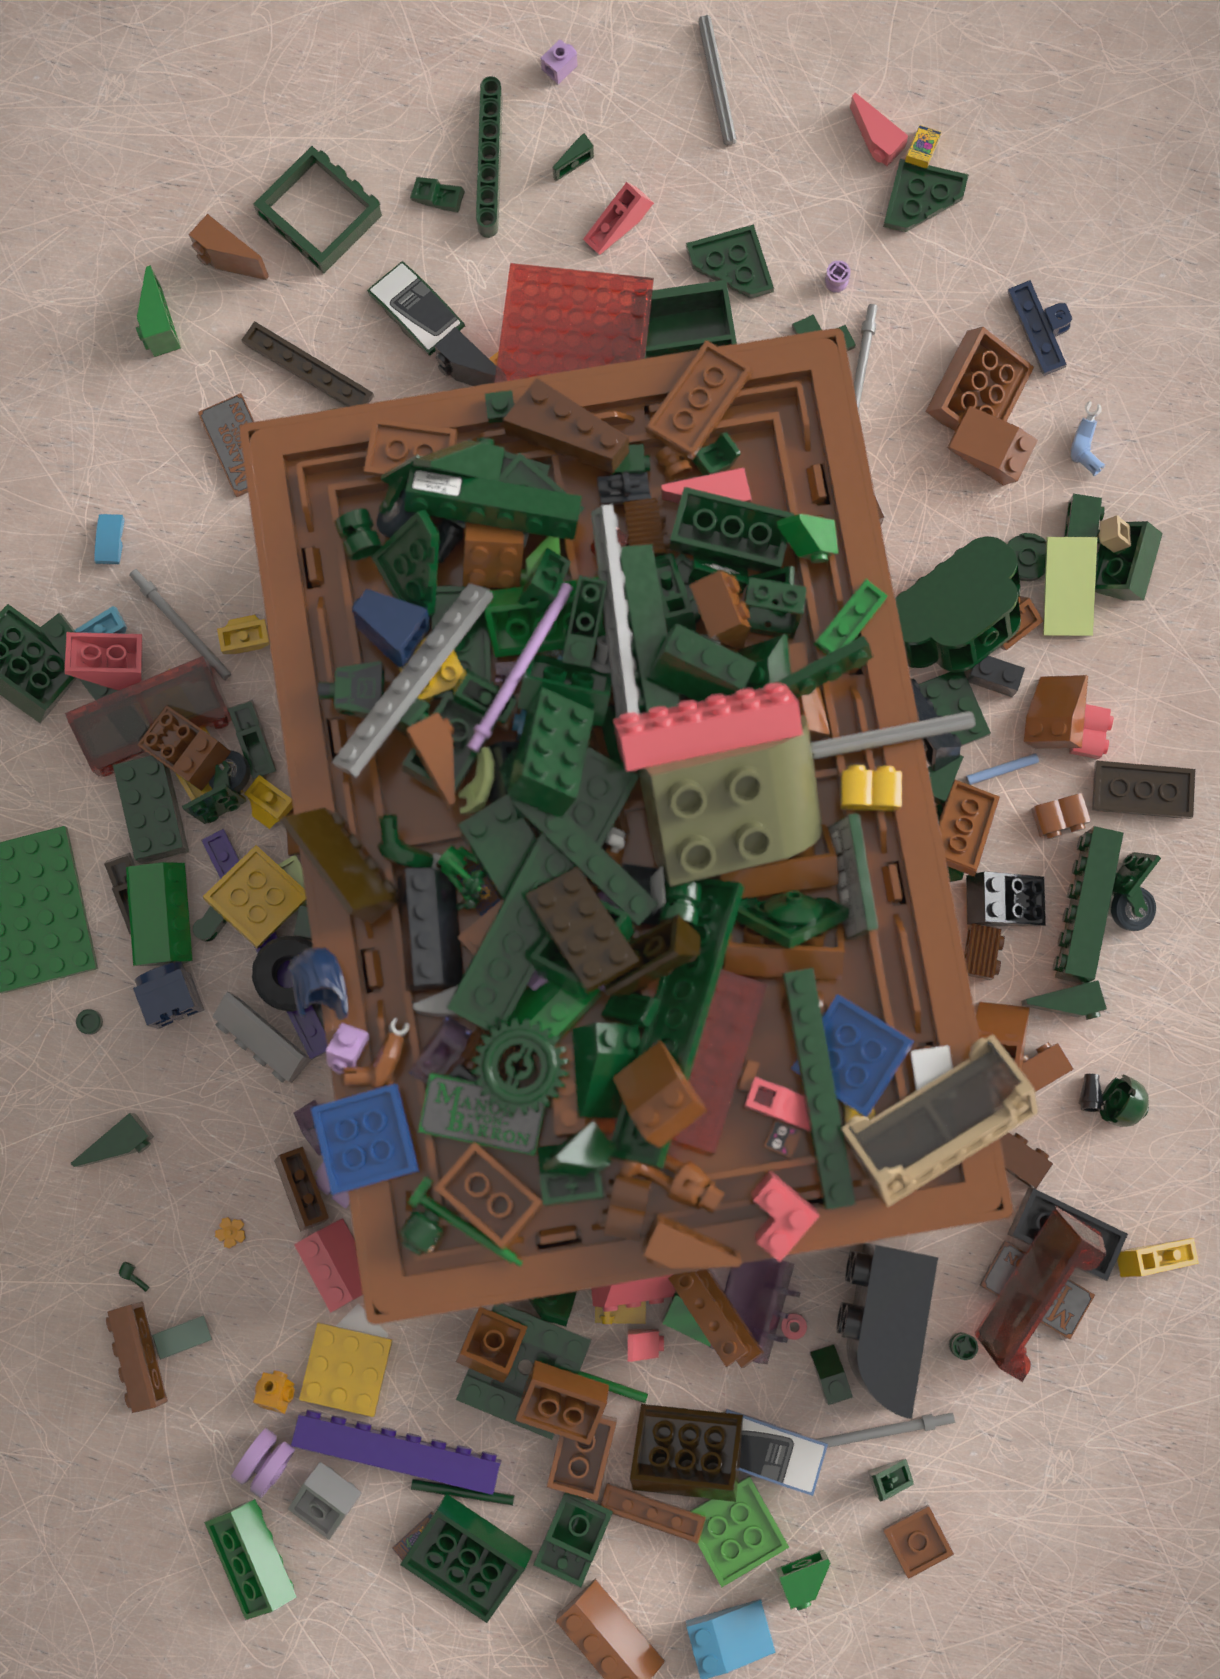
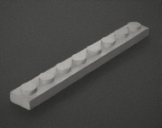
M602 505L592 511L591 516L599 579L608 581L603 603V613L616 718L618 719L625 713L635 712L639 714L637 704L639 690L635 686L634 680L636 665L634 658L631 656L632 633L627 624L628 603L624 599L623 592L625 576L621 571L619 560L621 557V546L617 542L616 535L618 520L614 514L613 505Z
M469 583L462 591L459 598L449 611L445 613L439 624L428 635L419 650L409 660V663L392 682L389 689L375 704L369 715L358 726L355 733L332 761L338 769L357 777L494 596L489 590Z

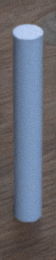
M1035 753L968 775L966 780L968 785H972L1039 763V758Z

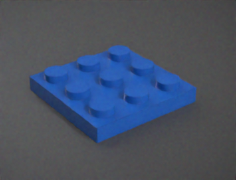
M837 994L822 1018L836 1098L865 1117H868L914 1041ZM796 1060L791 1069L800 1074L798 1061Z
M397 1084L311 1108L332 1195L419 1171Z

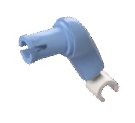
M1089 401L1085 405V411L1088 414L1087 418H1082L1077 428L1070 456L1074 463L1080 462L1093 476H1096L1101 471L1100 468L1103 469L1105 466L1104 463L1090 452L1092 438L1097 425L1094 417L1101 413V406L1098 404L1096 411L1090 412L1089 409L1092 402Z

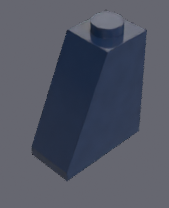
M367 588L361 597L355 600L352 607L356 628L397 667L402 669L430 629L427 609Z

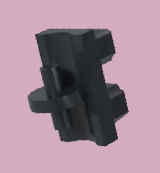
M621 472V475L597 477L600 506H614L628 501L651 499L647 473L628 474V472Z

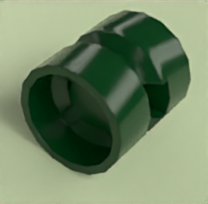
M360 508L346 512L334 521L339 537L345 540L343 547L348 560L358 561L368 558L382 546L377 531L372 530L374 523L368 509Z
M666 881L664 883L665 904L661 906L659 924L679 914L695 930L698 924L699 911L696 907L700 905L701 886L692 881L670 886Z

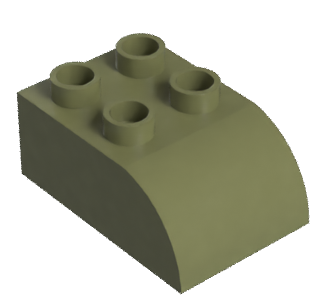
M805 715L800 716L803 733L801 736L638 769L654 861L659 869L661 866L663 867V875L670 886L785 859L806 850L819 840L823 827L808 721Z

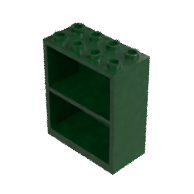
M726 280L631 293V315L639 360L700 350L706 340L717 347L737 344Z

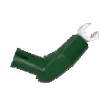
M385 814L378 817L381 841L377 847L383 857L406 868H435L440 870V868L435 867L441 857L440 854L432 855L430 852L411 847L399 839L398 818L396 814Z

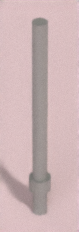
M875 304L868 305L866 320L862 323L861 328L863 336L854 380L858 410L872 335H875L877 325L875 323L877 305Z
M137 569L133 570L129 576L141 588L142 594L146 598H150L224 680L228 679L231 676L230 671L157 592V587L151 581L148 582Z
M953 1413L937 1416L928 1414L923 1415L922 1419L816 1440L827 1443V1448L916 1430L924 1429L925 1431L935 1430L937 1426L955 1423Z

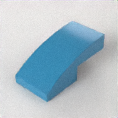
M99 514L95 539V564H120L123 549L121 538L125 523L123 515Z

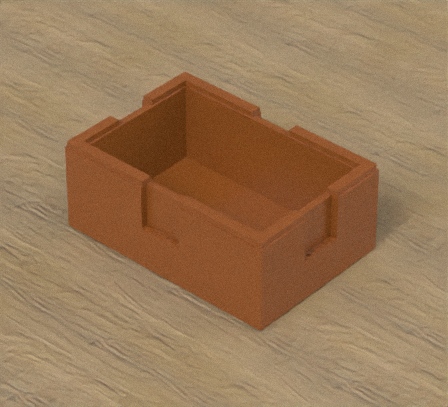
M838 328L719 347L753 367V373L701 448L714 443L720 434L726 432L741 452V455L732 467L726 471L744 468L751 503L795 513L794 515L804 514L835 521L838 554L828 556V560L825 562L811 563L810 559L799 558L787 542L781 568L794 567V585L807 587L803 615L794 640L788 639V644L806 643L807 663L809 665L826 656L825 653L813 644L865 579L888 595L887 599L854 639L856 640L864 635L870 645L873 658L868 660L864 666L853 668L842 674L839 679L820 686L830 735L817 741L919 722L843 332ZM699 350L246 423L241 426L240 438L294 814L323 807L332 812L338 811L347 823L343 827L349 835L354 833L363 844L361 851L366 857L370 855L380 867V870L377 871L383 880L388 878L397 891V877L405 869L412 868H406L394 863L380 854L377 847L381 841L378 817L385 814H396L398 818L399 839L411 847L430 852L432 855L440 854L442 856L453 845L457 849L463 846L468 852L472 853L461 837L458 824L476 813H460V808L467 805V799L459 798V793L467 784L472 783L475 778L477 760L455 794V806L450 811L437 791L402 771V764L413 746L410 740L395 728L392 729L357 777L338 769L332 763L342 747L345 746L365 719L337 713L334 708V699H319V682H335V670L338 667L382 661L385 667V694L392 685V682L401 673L399 667L356 628L354 614L352 613L355 600L361 597L366 588L393 597L371 556L358 561L348 560L343 547L345 540L339 537L334 525L336 518L355 509L366 508L369 510L374 523L372 530L377 531L382 545L390 539L380 533L376 527L379 507L385 499L389 485L380 480L381 477L369 476L364 473L373 418L457 429L456 444L468 440L476 442L477 437L494 440L493 445L503 447L506 452L518 455L520 452L528 459L550 465L547 476L568 494L582 496L581 505L585 508L579 515L575 541L559 538L560 555L571 561L563 581L578 580L579 575L590 578L599 577L591 512L600 507L597 477L611 476V473L579 462L575 457L554 453V450L541 445L537 447L529 444L527 440L522 438H512L505 435L503 422L488 424L485 393L512 390L515 405L533 381L538 378L629 437V445H644V455H650V472H645L648 474L649 491L651 498H658L659 506L664 505L666 522L661 523L662 533L668 532L670 545L679 503L662 499L661 485L673 482L667 481L664 475L666 468L659 465L655 457L660 450L669 445L645 432V427ZM683 454L684 459L689 461L692 471L674 482L702 477V473L692 459ZM624 504L614 505L613 511L618 520L616 530L617 542L621 547L629 546ZM428 515L435 528L437 524H441L443 519H445ZM465 529L461 534L463 538L443 563L438 562L437 586H462ZM529 534L526 547H523L521 569L525 568L526 559L548 536ZM670 549L665 550V554L673 552L675 559L680 554V552ZM684 554L690 560L693 559V555ZM748 569V576L762 573ZM747 586L743 594L737 593L740 602H743ZM488 588L489 591L506 589V588ZM431 617L429 618L430 629L424 638L432 633ZM702 618L696 624L698 635L708 634ZM765 623V626L769 628L771 624ZM749 632L744 647L775 637ZM490 637L491 682L502 688L521 654L495 657ZM720 642L721 646L735 653H738L740 650ZM597 645L594 648L593 658L596 656ZM563 649L536 652L535 654L557 659L559 656H562ZM524 674L522 675L514 691L512 692L516 697L517 704L519 702ZM613 685L611 686L607 706L615 705ZM434 696L433 700L428 702V704L430 705V716L434 714L438 705L442 701L434 700ZM685 696V699H680L679 702L695 700ZM520 708L518 709V711H517L516 714H520V712H521V709H520ZM513 721L507 732L496 727L485 747L500 741H520L516 740L517 731L512 730ZM922 738L813 759L822 824H827V827L849 814H858L860 816L878 929L853 940H846L843 926L845 952L842 980L815 978L817 990L824 994V1004L827 1005V1010L836 995L839 994L914 1041L874 1106L875 1117L917 1091L911 1051L949 1046L953 1069L970 1059L971 1047L980 1039ZM853 765L865 766L867 771H877V767L880 766L894 767V771L901 772L900 809L896 811L841 809L842 771L848 770V766ZM637 769L631 770L633 773L638 775ZM639 776L623 805L630 833L624 836V855L621 864L658 868L654 861ZM487 800L486 805H485L481 810H483L484 808H486V807H488L489 805H491V804H488V800ZM522 814L537 839L539 835L534 825ZM603 843L601 848L604 850L607 844ZM299 847L313 948L326 947L336 956L346 984L347 1018L337 1019L332 1009L321 1004L327 1048L341 1023L367 1032L369 1039L356 1061V1067H369V1064L377 1056L385 1036L390 1033L389 1025L397 1018L394 1026L398 1031H403L406 1022L409 1025L407 1032L401 1036L404 1039L398 1063L382 1087L397 1084L419 1171L348 1191L365 1314L369 1323L382 1324L709 1269H671L665 1265L663 1269H659L646 1262L647 1257L643 1256L642 1244L657 1213L737 1250L742 1263L774 1258L757 1243L754 1235L770 1217V1214L753 1201L751 1195L754 1188L770 1170L814 1206L819 1214L816 1221L787 1255L1006 1219L1012 1215L1013 1205L1000 1138L887 1207L844 1137L856 1205L825 1210L811 1133L792 1126L803 1132L791 1159L763 1147L775 1119L744 1108L748 1093L738 1090L739 1082L734 1081L739 1065L745 1066L746 1061L751 1060L759 1063L755 1075L756 1078L804 1096L800 1074L791 1069L797 1060L791 1022L785 1016L784 1009L781 1006L785 995L783 977L724 974L723 961L688 1081L707 1109V1112L671 1139L667 1153L685 1164L688 1161L693 1162L715 1183L714 1187L724 1192L713 1214L702 1207L698 1210L696 1207L673 1201L668 1198V1191L647 1178L634 1175L632 1178L651 1181L640 1241L604 1234L605 1228L599 1226L603 1209L609 1210L611 1198L606 1197L609 1179L615 1180L616 1174L619 1175L626 1161L608 1157L611 1163L601 1171L604 1199L544 1207L543 1205L510 1243L507 1249L517 1255L516 1258L523 1261L521 1267L513 1262L510 1264L442 1218L438 1224L443 1227L444 1234L433 1251L428 1254L422 1252L420 1256L413 1253L400 1243L402 1238L399 1235V1231L413 1211L424 1213L427 1209L420 1203L416 1208L408 1204L425 1176L433 1180L426 1193L428 1197L483 1232L435 1189L436 1185L473 1143L418 1132L430 1073L449 1076L459 1063L463 1064L464 1059L459 1054L477 1025L465 1018H437L418 1014L413 1004L446 990L406 991L399 902L373 923L350 915ZM436 863L435 867L441 869L442 866ZM718 875L706 877V879L719 880ZM837 885L799 890L802 894L809 895L815 899L816 897L829 898L840 904ZM456 888V897L458 904L459 902L464 900V898ZM397 892L394 895L399 900V894ZM775 893L768 896H757V901L767 900L771 896L780 893ZM463 907L458 910L460 935L481 918L476 908L466 911ZM632 922L635 934L629 942L658 925L645 923L636 925ZM460 943L464 975L473 957ZM660 978L651 982L646 988L639 989L633 993L654 997ZM528 984L523 993L530 987ZM601 991L602 996L572 1028L593 1023L626 1024L608 1021L601 1016L610 997L604 991ZM639 1026V1029H640V1042H641L644 1029ZM572 1028L557 1044L573 1043ZM517 1044L513 1046L521 1050L523 1044ZM532 1052L531 1056L536 1063L535 1073L529 1079L520 1080L517 1086L518 1089L529 1087L540 1076L541 1060L534 1052ZM525 1066L522 1071L526 1072L528 1067ZM331 1069L335 1101L375 1090L369 1085L344 1087L342 1074ZM986 1069L956 1087L957 1096L955 1098L935 1100L931 1104L952 1139H955L995 1114ZM548 1096L550 1107L545 1106L537 1147L561 1144L569 1138H557L555 1135L552 1096ZM837 1099L841 1125L843 1128L845 1126L844 1103ZM923 1108L861 1147L879 1172L885 1167L893 1169L900 1165L905 1170L948 1142L927 1108ZM613 1133L604 1134L611 1142ZM479 1145L543 1202L537 1148L535 1156ZM665 1167L663 1169L656 1168L673 1178L676 1176Z

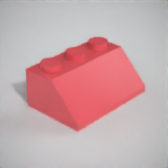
M343 1218L294 1244L330 1313L363 1295L355 1239Z
M672 1275L591 1288L593 1306L603 1307V1311L607 1312L618 1310V1305L626 1304V1308L640 1307L643 1301H649V1304L664 1303V1298L673 1297L676 1291L668 1279Z

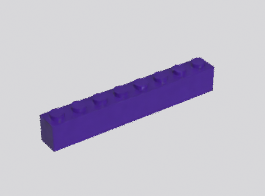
M307 1409L306 1413L302 1412L298 1415L291 1444L292 1447L491 1495L495 1491L502 1460L496 1459L497 1455L494 1453L482 1451V1454L479 1455L471 1453V1448L457 1445L456 1449L446 1447V1442L432 1439L431 1443L421 1441V1436L407 1433L406 1437L396 1435L397 1431L391 1428L382 1427L381 1431L371 1429L372 1425L366 1422L357 1421L356 1425L346 1423L347 1418L332 1415L331 1419L321 1417L322 1412Z

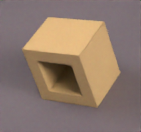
M1118 515L1100 521L1099 540L1101 544L1112 552L1130 547V525Z

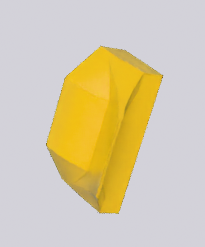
M255 614L230 619L225 627L217 629L222 654H240L259 650L270 645L266 620L258 619Z
M260 775L244 793L251 803L252 817L268 829L277 822H280L293 808L292 798Z

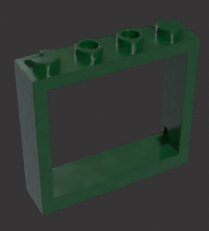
M313 146L253 203L257 215L323 274L382 216L379 200L372 194L370 196L366 194L364 188L357 180L354 179L352 181L349 179L347 173L340 165L335 166L332 164L324 151H318ZM315 163L366 207L323 252H320L271 208Z

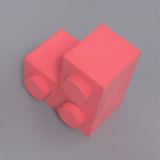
M770 1170L751 1192L753 1201L770 1214V1217L754 1235L757 1243L781 1262L816 1221L819 1214L814 1206Z

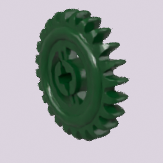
M514 1017L509 1027L507 1022L502 1020L500 1031L496 1027L491 1026L492 1037L481 1036L485 1046H475V1049L481 1053V1056L472 1057V1061L478 1063L479 1067L473 1069L471 1073L480 1075V1078L474 1082V1085H484L480 1096L484 1097L490 1094L491 1097L488 1105L492 1106L498 1101L499 1112H503L509 1106L510 1114L514 1116L518 1107H520L522 1114L527 1116L528 1108L531 1106L535 1113H539V1102L546 1107H550L548 1096L559 1098V1094L554 1088L566 1087L565 1083L559 1080V1077L569 1075L568 1071L561 1069L562 1065L569 1063V1059L560 1058L559 1055L566 1051L567 1048L555 1046L561 1037L549 1038L552 1031L551 1027L546 1028L542 1032L540 1031L541 1021H537L531 1027L529 1017L524 1019L522 1025L519 1024L518 1018ZM523 1044L520 1053L512 1054L506 1061L505 1067L509 1078L507 1083H505L499 1073L500 1057L512 1045ZM533 1050H535L541 1060L540 1076L529 1087L518 1089L517 1086L520 1080L529 1079L535 1073L536 1063L531 1056ZM525 1059L524 1065L528 1067L527 1071H520L518 1074V1068L515 1066L516 1061L522 1062Z

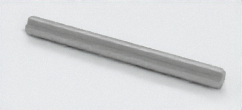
M709 15L700 16L698 23L723 142L726 146L734 145L736 143V134L711 17Z
M971 712L812 742L813 759L970 729L975 725V720Z

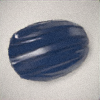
M326 947L308 948L296 955L288 968L292 973L291 979L299 1015L301 1017L306 1016L304 1008H308L311 1003H318L332 1009L337 1019L347 1018L346 984L336 956Z

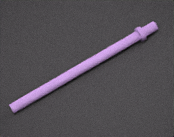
M562 584L557 597L552 601L480 725L476 724L473 729L475 734L467 745L471 750L478 752L485 738L489 739L492 734L490 732L492 726L571 594L573 587L569 584Z

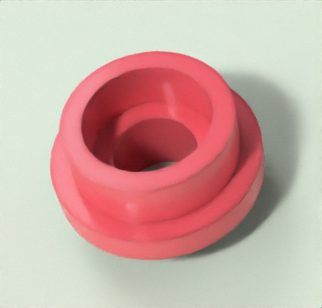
M792 1313L784 1317L781 1329L787 1338L797 1340L805 1335L807 1323L801 1315ZM792 1322L799 1324V1329L795 1332L789 1328Z

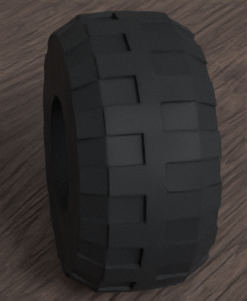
M286 935L274 940L272 939L259 950L253 961L251 976L256 992L265 1003L282 1011H298L293 987L284 988L280 986L277 980V971L285 961L293 959L305 949L313 948L311 941L298 936Z

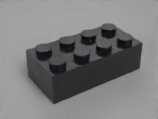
M1028 1188L1007 1235L1100 1280L1108 1281L1128 1233L1039 1190Z

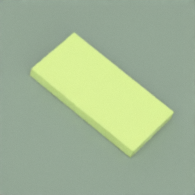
M1046 537L1043 635L1093 636L1097 537Z

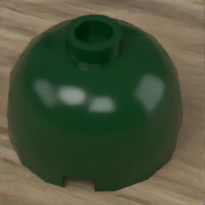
M1125 1074L1122 1075L1121 1079L1115 1077L1102 1094L1105 1104L1104 1110L1101 1109L1099 1113L1103 1120L1115 1126H1133L1141 1121L1149 1111L1148 1093L1141 1083Z

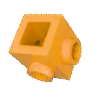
M275 1370L272 1374L263 1372L261 1379L256 1383V1394L253 1403L262 1409L285 1414L288 1403L294 1397L295 1384L287 1379L288 1375Z

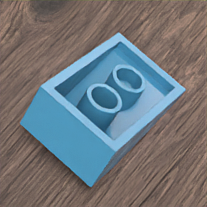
M761 1599L686 1620V1627L700 1679H709L726 1674L776 1653Z

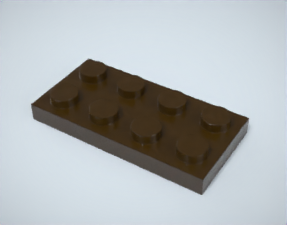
M1097 760L1094 765L1092 811L1192 819L1194 815L1196 769Z
M578 867L526 894L528 903L587 994L639 966V959Z

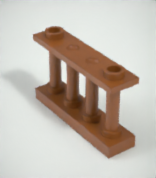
M709 1269L673 1274L668 1278L725 1367H729L737 1361L741 1368H745L764 1354Z

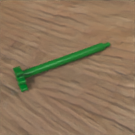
M425 1176L408 1202L410 1206L416 1208L420 1203L510 1264L513 1262L521 1267L523 1261L516 1258L517 1255L507 1248L505 1250L502 1249L486 1234L428 1197L426 1193L433 1180Z

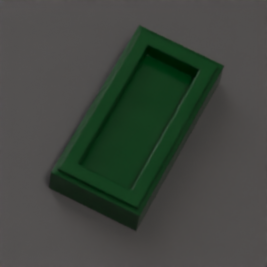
M634 993L610 996L601 1016L608 1021L648 1028L661 1002L656 997Z

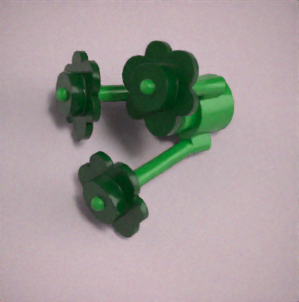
M451 845L437 863L442 866L440 870L449 877L464 898V900L456 905L457 911L463 907L467 911L475 908L480 902L478 897L482 894V887L485 884L483 879L487 873L479 871L475 876L471 877L463 869L468 863L464 858L478 865L480 864L474 855L463 846L457 849ZM459 874L466 881L464 887L455 875Z

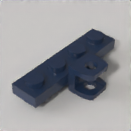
M1031 280L1009 288L1008 295L1043 376L1066 368L1067 363L1055 337L1070 329L1072 316L1067 304L1058 303L1043 310Z

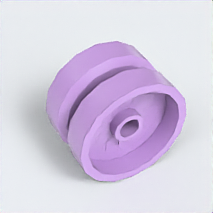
M267 1428L255 1439L231 1475L233 1479L242 1485L247 1483L256 1473L257 1475L250 1485V1491L259 1498H262L269 1488L276 1483L295 1452V1448L286 1442H282L271 1453L270 1451L276 1443L277 1435Z

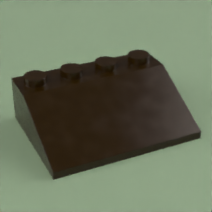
M323 807L285 816L280 820L350 915L373 923L399 902L394 895L398 892L388 878L382 879L377 872L380 870L379 865L370 855L368 857L364 855L361 851L363 847L362 842L354 833L349 835L343 827L347 823L338 811L332 812Z
M641 1404L630 1473L632 1489L736 1502L743 1415Z

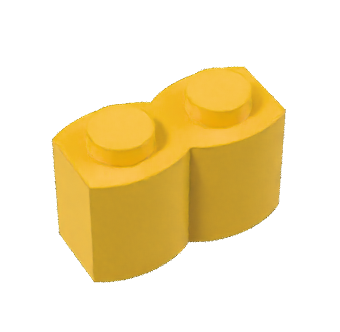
M848 766V770H843L841 774V809L899 810L901 807V772L894 771L895 768L891 766L877 767V771H867L865 766Z

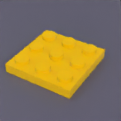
M255 845L203 895V899L258 949L306 901L305 889Z
M318 1322L299 1400L375 1417L393 1339Z

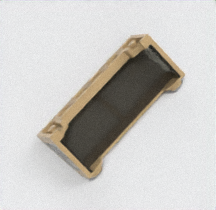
M994 1035L987 1039L982 1038L976 1041L971 1047L970 1059L873 1119L869 1120L868 1117L856 1116L851 1118L841 1128L846 1142L887 1207L1038 1114L1034 1087Z

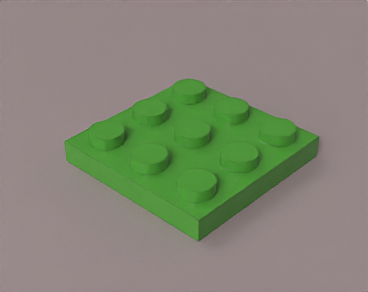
M750 1475L738 1482L736 1502L709 1499L690 1510L691 1512L706 1516L698 1546L721 1588L789 1548Z

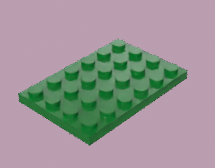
M61 826L0 842V993L98 969L68 828Z

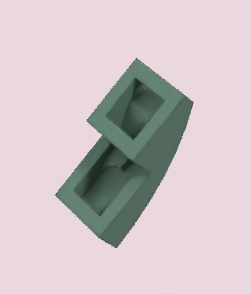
M204 1315L152 1335L160 1360L212 1340Z

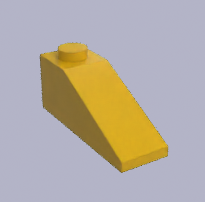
M1194 1238L1121 1250L1117 1258L1121 1278L1145 1276L1199 1264Z

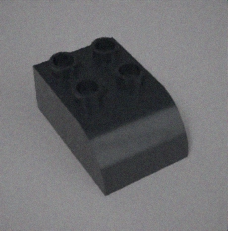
M864 1242L862 1252L851 1250L849 1252L845 1281L856 1285L853 1304L841 1302L836 1333L847 1338L846 1350L848 1361L860 1385L889 1411L901 1417L912 1419L938 1257Z

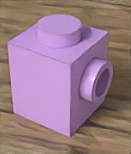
M561 39L541 57L542 71L557 84L577 67L576 50L572 45H566Z

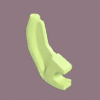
M489 747L481 748V752L478 754L476 776L472 783L467 784L459 793V798L467 799V805L460 808L461 814L479 812L487 803L494 781V759Z

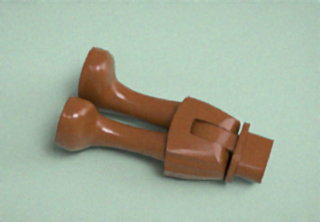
M669 1154L666 1156L664 1167L676 1175L674 1178L654 1167L626 1162L619 1175L624 1177L636 1175L647 1178L668 1191L669 1199L696 1207L698 1210L702 1207L712 1214L724 1195V1192L714 1187L715 1183L693 1162L688 1161L685 1164Z

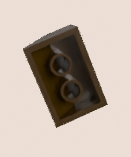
M676 914L628 943L639 959V966L606 983L604 992L608 996L630 995L639 989L646 988L651 982L661 976L669 975L682 964L692 962L699 955L700 936L679 914Z

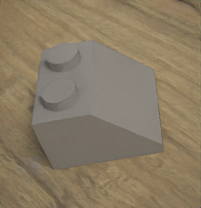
M320 1462L304 1482L288 1510L330 1540L362 1492L356 1489L352 1483L337 1475L332 1468Z

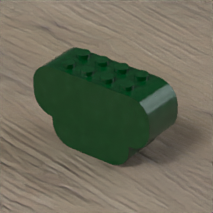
M984 536L972 540L963 548L957 549L946 561L939 563L926 576L920 577L909 589L897 595L895 601L908 667L926 668L937 663L947 671L963 672L974 667L1018 632L1021 625L1018 599L1021 585L1018 562L1014 550L1003 540L992 536Z

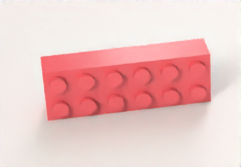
M771 683L766 685L765 689L755 691L753 689H742L737 691L736 695L726 697L724 695H713L708 697L707 701L697 703L691 700L683 701L677 707L672 708L654 707L648 713L643 714L635 712L625 713L620 718L613 720L619 753L627 771L803 735L798 701L786 684L782 685L781 683Z

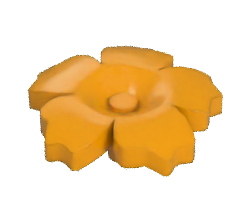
M229 1217L223 1218L219 1224L222 1229L215 1231V1237L219 1241H224V1247L230 1249L232 1246H236L237 1242L243 1243L244 1239H246L245 1231L241 1230L245 1224L242 1220L233 1219L231 1221Z

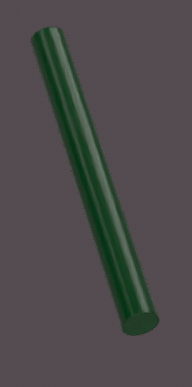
M412 1479L411 1490L441 1495L447 1493L454 1497L513 1506L515 1495L494 1492L491 1495L454 1485Z

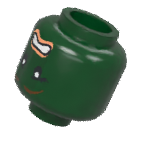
M428 1209L424 1213L413 1211L399 1231V1235L402 1238L400 1243L419 1256L422 1252L426 1254L431 1253L444 1234L443 1227L438 1224L441 1218Z

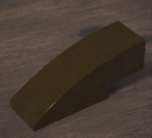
M127 853L107 860L104 865L113 885L112 891L128 932L131 934L126 867L135 866L131 853Z

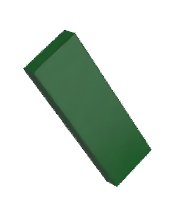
M865 579L813 645L828 655L852 642L887 599L888 595Z

